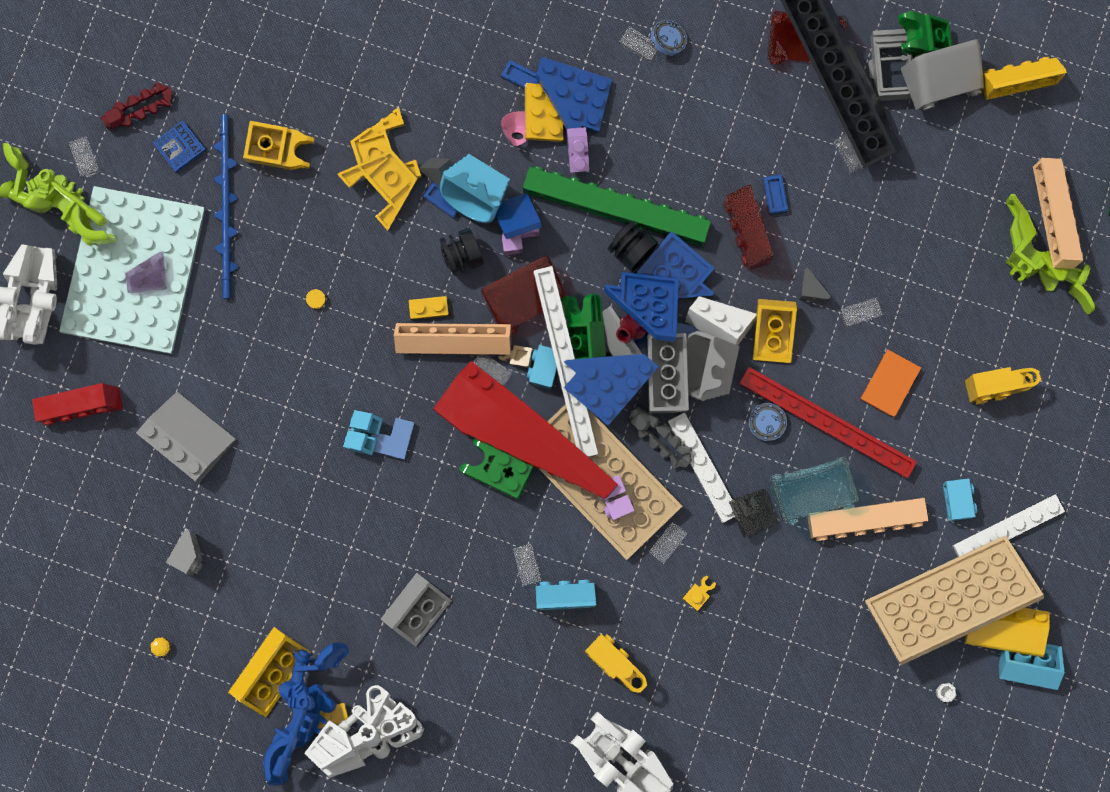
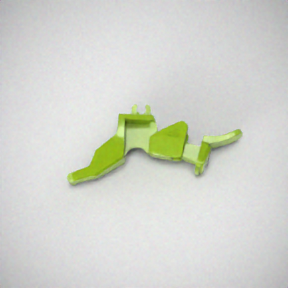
M1011 194L1006 200V204L1014 217L1010 229L1013 252L1006 261L1013 268L1010 271V275L1013 276L1015 272L1020 273L1021 277L1018 278V282H1021L1024 278H1030L1038 272L1045 290L1048 292H1052L1059 281L1066 280L1072 283L1068 293L1078 300L1086 314L1093 313L1095 311V304L1083 287L1090 271L1089 265L1084 264L1080 269L1076 267L1074 269L1053 268L1050 251L1040 252L1033 248L1032 239L1037 232L1028 211L1023 207L1017 196Z

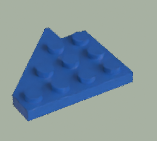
M672 231L635 273L677 278L678 298L714 295V292L704 285L703 282L715 268Z

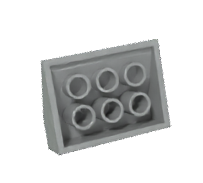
M176 392L136 432L198 484L236 440L179 392Z

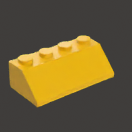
M1049 57L1039 59L1038 62L1026 61L1015 67L1007 65L1001 70L989 69L983 74L984 89L982 90L985 100L1056 85L1067 72L1057 58L1050 59Z
M1023 608L965 635V644L1043 657L1049 633V612Z
M274 627L231 687L229 693L242 704L267 717L281 697L279 686L285 681L291 680L295 664L294 651H300V649L310 651Z

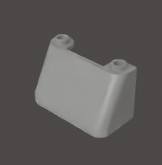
M978 39L922 54L901 67L916 110L922 108L924 111L935 107L934 104L936 102L964 93L967 95L971 94V97L981 94V90L984 89L981 49Z

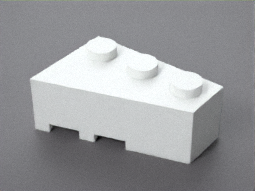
M699 296L689 308L685 322L699 331L712 334L738 345L752 328L757 314Z

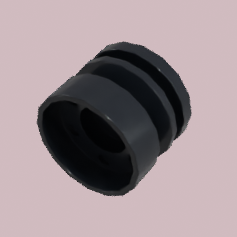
M632 221L623 227L615 235L608 247L610 253L617 250L614 255L616 258L621 257L623 254L626 255L622 264L630 272L638 268L658 245V242L650 234L642 239L640 238L644 229L640 227L636 230L638 226L636 221Z
M470 227L458 231L459 241H455L451 234L448 235L451 244L447 245L444 237L439 239L442 256L453 276L458 275L456 268L458 265L461 271L465 272V262H468L472 269L484 265L479 247Z

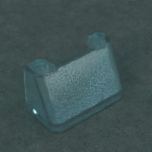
M846 456L836 458L835 461L826 462L822 465L792 473H784L783 477L780 474H776L768 479L782 522H787V525L798 523L800 518L841 507L844 510L851 509L859 501Z

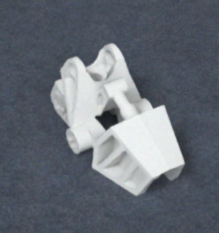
M21 244L3 273L8 282V287H0V340H18V338L23 337V342L26 344H43L50 315L55 310L57 301L56 294L49 293L50 290L56 291L58 289L55 250ZM21 286L31 287L30 305H17Z
M374 685L366 693L367 711L357 705L352 709L353 714L345 721L343 720L338 726L329 720L306 750L305 755L330 778L365 766L364 759L372 754L380 759L387 757L390 753L388 743L396 748L420 738L424 728L413 712L401 702L397 704L382 687ZM380 690L381 694L372 699V691ZM359 720L364 725L360 727L358 733L350 737L347 731ZM415 726L418 727L416 733L411 731ZM399 734L401 735V739L398 742L391 741V738Z
M598 712L591 718L595 723L593 732L585 739L576 735L571 741L595 773L593 776L606 787L614 780L618 783L615 787L617 792H671L673 789V782L655 753L650 750H646L644 753L640 750L646 741L633 729L631 731L605 719ZM620 747H623L637 762L634 764L621 755L623 751ZM610 760L613 763L617 761L624 767L623 769L627 774L624 776L608 761Z

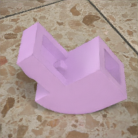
M539 228L509 239H505L503 234L504 256L523 253L521 239L540 236Z

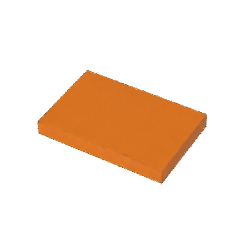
M887 349L860 400L894 418L921 367Z

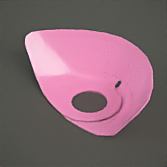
M525 111L511 112L502 118L501 125L506 139L513 146H519L526 142ZM516 132L521 133L523 139H514L512 134Z

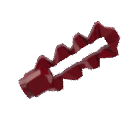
M158 82L151 91L143 89L140 92V96H129L125 104L119 101L116 102L111 110L101 116V119L107 130L115 129L119 126L131 127L132 118L143 121L146 118L145 112L157 114L158 106L171 107L170 100L173 93L170 87ZM162 92L164 97L161 100L144 106L142 109L130 113L126 117L124 116L123 111L127 108H131L141 101H145Z
M627 314L626 317L623 316L620 320V327L616 332V337L620 342L627 344L634 338H643L645 333L648 332Z

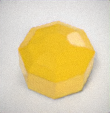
M155 638L151 643V652L157 657L166 656L171 650L170 642L165 638Z

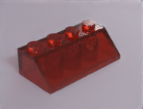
M751 184L727 195L724 208L726 213H730L731 216L729 223L732 231L735 230L737 235L735 237L737 248L742 250V264L747 266L748 270L769 265L774 255Z

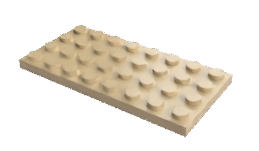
M565 404L547 422L576 446ZM587 408L598 452L597 455L589 456V458L609 477L613 478L619 475L626 492L608 499L609 502L628 495L634 512L613 521L612 517L607 518L603 507H606L604 499L600 500L598 496L582 489V487L574 483H568L557 475L553 476L542 468L539 469L627 560L682 505Z
M1005 535L867 599L865 603L901 666L1044 599V595Z

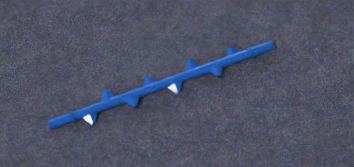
M222 114L221 141L214 145V149L221 152L222 174L214 178V182L222 186V209L214 214L215 218L222 221V243L215 246V251L222 254L223 278L221 280L223 281V299H230V273L238 269V265L230 261V238L237 234V230L230 227V203L236 201L237 196L229 192V169L236 166L237 162L229 158V115Z

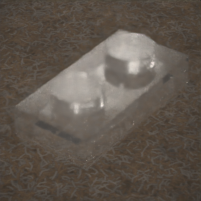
M630 26L619 41L620 45L650 63L658 52L655 47L656 45L654 42L652 43L651 39Z
M847 134L834 139L833 143L848 173L852 174L863 169Z
M87 136L68 142L81 178L100 172Z
M877 297L840 309L846 328L883 316Z
M479 354L473 361V363L502 386L512 376L511 372L488 354Z
M532 544L513 548L522 586L541 582Z

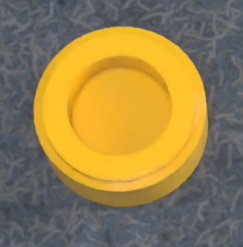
M315 289L307 294L306 302L312 309H320L325 305L326 297L322 291Z

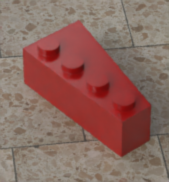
M104 383L32 399L35 422L43 423L44 426L54 425L56 421L67 422L73 420V418H84L90 415L123 410L120 388Z

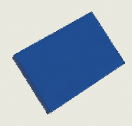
M527 193L501 201L496 218L505 239L542 227L541 221Z

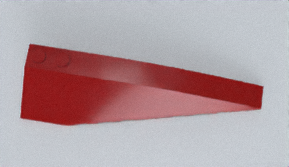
M472 361L456 376L433 408L436 413L461 433L467 436L471 435L482 443L486 442L497 450H503L512 457L538 469L542 468L548 471L549 474L557 475L565 479L566 482L574 483L603 499H606L618 486L611 477L557 429Z

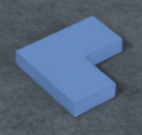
M396 418L391 436L381 433L378 435L371 434V437L377 439L373 452L405 460L415 423Z

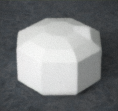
M950 683L940 684L936 689L937 698L942 702L952 701L956 697V688Z

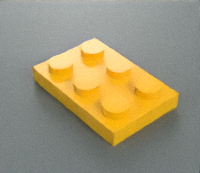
M526 83L525 140L562 142L563 123L540 84Z

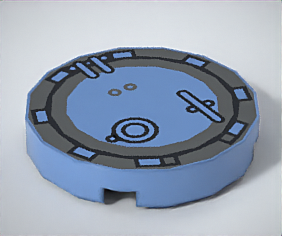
M662 20L651 31L652 43L654 42L656 49L665 55H676L682 52L687 44L685 31L674 21Z
M763 403L756 406L751 412L748 424L751 433L757 439L773 441L784 433L787 426V418L779 406L772 403Z

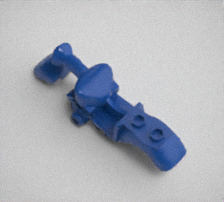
M334 642L326 646L317 656L314 665H308V663L314 660L310 656V652L303 649L294 651L295 664L291 680L285 681L279 686L280 696L288 704V707L293 709V718L285 729H275L276 735L266 751L263 765L268 785H282L287 782V769L291 762L290 757L293 751L310 742L314 732L319 734L322 731L318 727L320 722L323 724L327 723V720L321 716L320 710L325 713L335 710L336 702L324 692L321 684H315L308 688L303 681L305 672L326 671L327 668H336L341 660L349 654V648L346 644Z

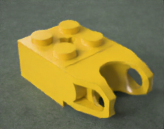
M250 121L243 159L245 162L288 170L310 169V163L297 158L295 150L302 144H314L315 138L287 127ZM266 141H269L270 147L264 148L261 146Z
M1011 367L973 374L965 380L970 403L976 402V405L987 403L992 398L995 401H1000L1011 396V394L1028 391L1041 381L1039 371L1033 368L1011 371ZM1028 372H1032L1036 375L1035 382L1033 380V375L1029 374ZM1025 377L1030 380V383L1026 381Z
M601 634L585 650V653L611 679L616 677L630 691L641 693L647 686L645 676L627 659L629 655L622 648L618 650L613 645L615 641L609 635L603 636ZM635 677L640 678L642 681L639 689L632 686L631 682Z

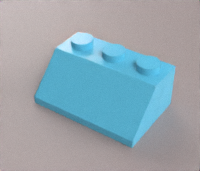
M578 580V584H571V581H559V585H551V582H539L540 586H536L537 610L596 607L595 585L590 583V580Z
M1046 644L1043 657L1001 650L999 660L1000 679L1058 690L1064 676L1062 646Z

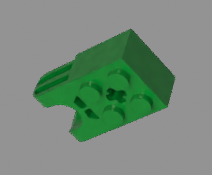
M914 11L897 15L898 24L904 28L907 34V43H901L902 53L917 57L952 46L949 20L931 14L923 15Z
M593 293L584 297L582 311L579 309L576 298L573 296L562 297L561 304L574 358L606 357L602 301L600 296Z
M474 438L473 443L475 447L485 454L484 461L478 466L464 463L459 468L460 472L519 501L536 467ZM509 470H512V473L514 475L512 477L509 476V478H506L505 473Z

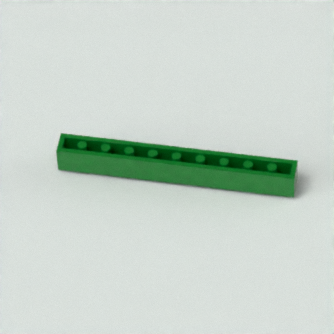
M534 166V168L529 167L523 185V193L625 224L636 221L638 223L637 227H642L645 230L665 236L672 231L682 241L702 247L711 222L701 215L695 217L689 215V212L684 210H672L668 205H655L648 199L638 200L631 194H618L614 189L606 188L605 190L599 188L594 183L585 184L578 178L570 177L568 179L558 172L548 173L545 172V169Z

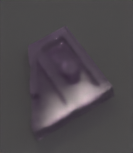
M158 252L126 272L128 293L167 289L163 252Z

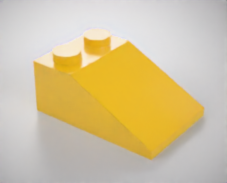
M758 299L753 360L791 363L797 312L796 302Z

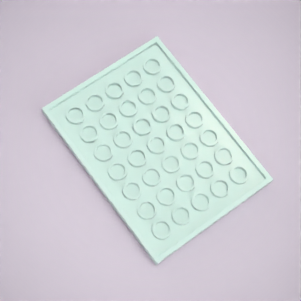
M94 186L89 207L98 210L107 218V222L104 226L100 227L89 218L90 224L95 231L102 230L107 232V234L116 236L117 242L108 245L98 244V246L92 244L90 247L82 241L83 237H81L59 332L173 354L205 208Z

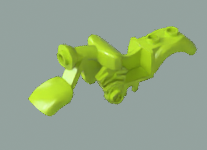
M3 143L4 155L10 165L17 170L15 182L10 180L0 186L1 198H10L22 204L23 207L40 214L46 213L52 207L59 208L63 212L61 219L70 225L68 228L76 235L79 233L83 237L82 241L90 247L92 244L98 246V244L108 245L117 242L116 236L107 234V232L102 230L95 231L92 228L89 218L100 227L106 224L107 218L95 208H90L83 201L85 198L81 196L82 188L74 192L73 188L76 183L70 182L68 184V180L64 175L55 176V172L51 169H43L34 179L26 182L29 163L25 160L21 149L12 147L8 143ZM25 183L28 186V193L24 192Z

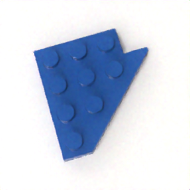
M541 57L536 78L566 130L586 127V130L598 133L612 79Z
M622 272L620 286L604 285V292L653 338L662 341H676L677 278Z
M645 354L565 360L564 363L575 371L576 374L565 385L564 389L605 424L609 425L659 366Z

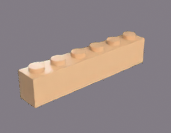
M1041 158L1033 166L1052 265L1053 268L1074 269L1083 261V253L1080 248L1079 235L1077 234L1076 219L1072 210L1065 168L1062 159Z
M396 323L394 332L396 353L510 355L512 343L511 324Z
M925 498L814 513L807 516L811 539L816 538V541L828 540V536L834 535L836 539L845 538L849 533H854L855 536L865 535L866 531L873 530L874 533L885 532V528L891 527L893 531L902 530L905 525H912V528L922 527L923 523L928 521Z

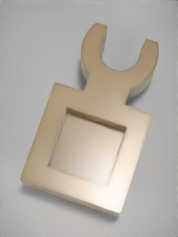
M514 345L510 355L506 354L505 356H498V358L504 362L510 360V364L513 366L529 368L534 350Z

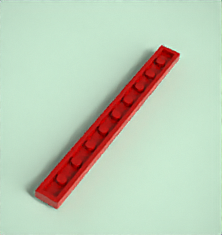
M748 367L739 383L742 387L779 406L781 409L908 479L917 463L912 458Z

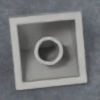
M185 528L166 563L185 574L194 576V574H198L201 570L203 559L196 533Z

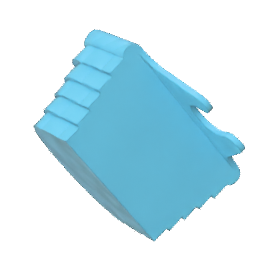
M468 154L462 160H459L457 164L455 163L443 172L440 192L447 203L464 216L477 222L490 223L497 214L510 179Z

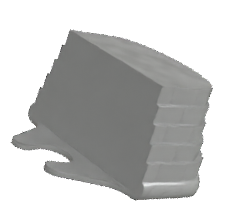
M696 331L690 333L686 338L688 396L690 395L705 401L706 399L729 394L740 346L706 332Z

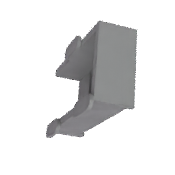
M904 29L873 31L870 36L872 59L868 64L869 75L874 80L875 94L878 100H912L908 87L883 88L881 61L906 60L907 64L913 57L905 54L901 57L880 58L879 50L884 48H901V43H907L906 31Z

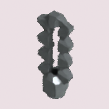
M639 406L630 414L628 418L632 420L631 423L638 429L639 437L649 436L650 447L653 449L660 447L661 458L670 457L673 469L679 466L686 468L692 462V449L681 445L680 437L670 435L671 429L668 426L659 425L660 418L658 416L649 414ZM650 426L656 428L657 432L684 456L681 459L678 458L648 428Z

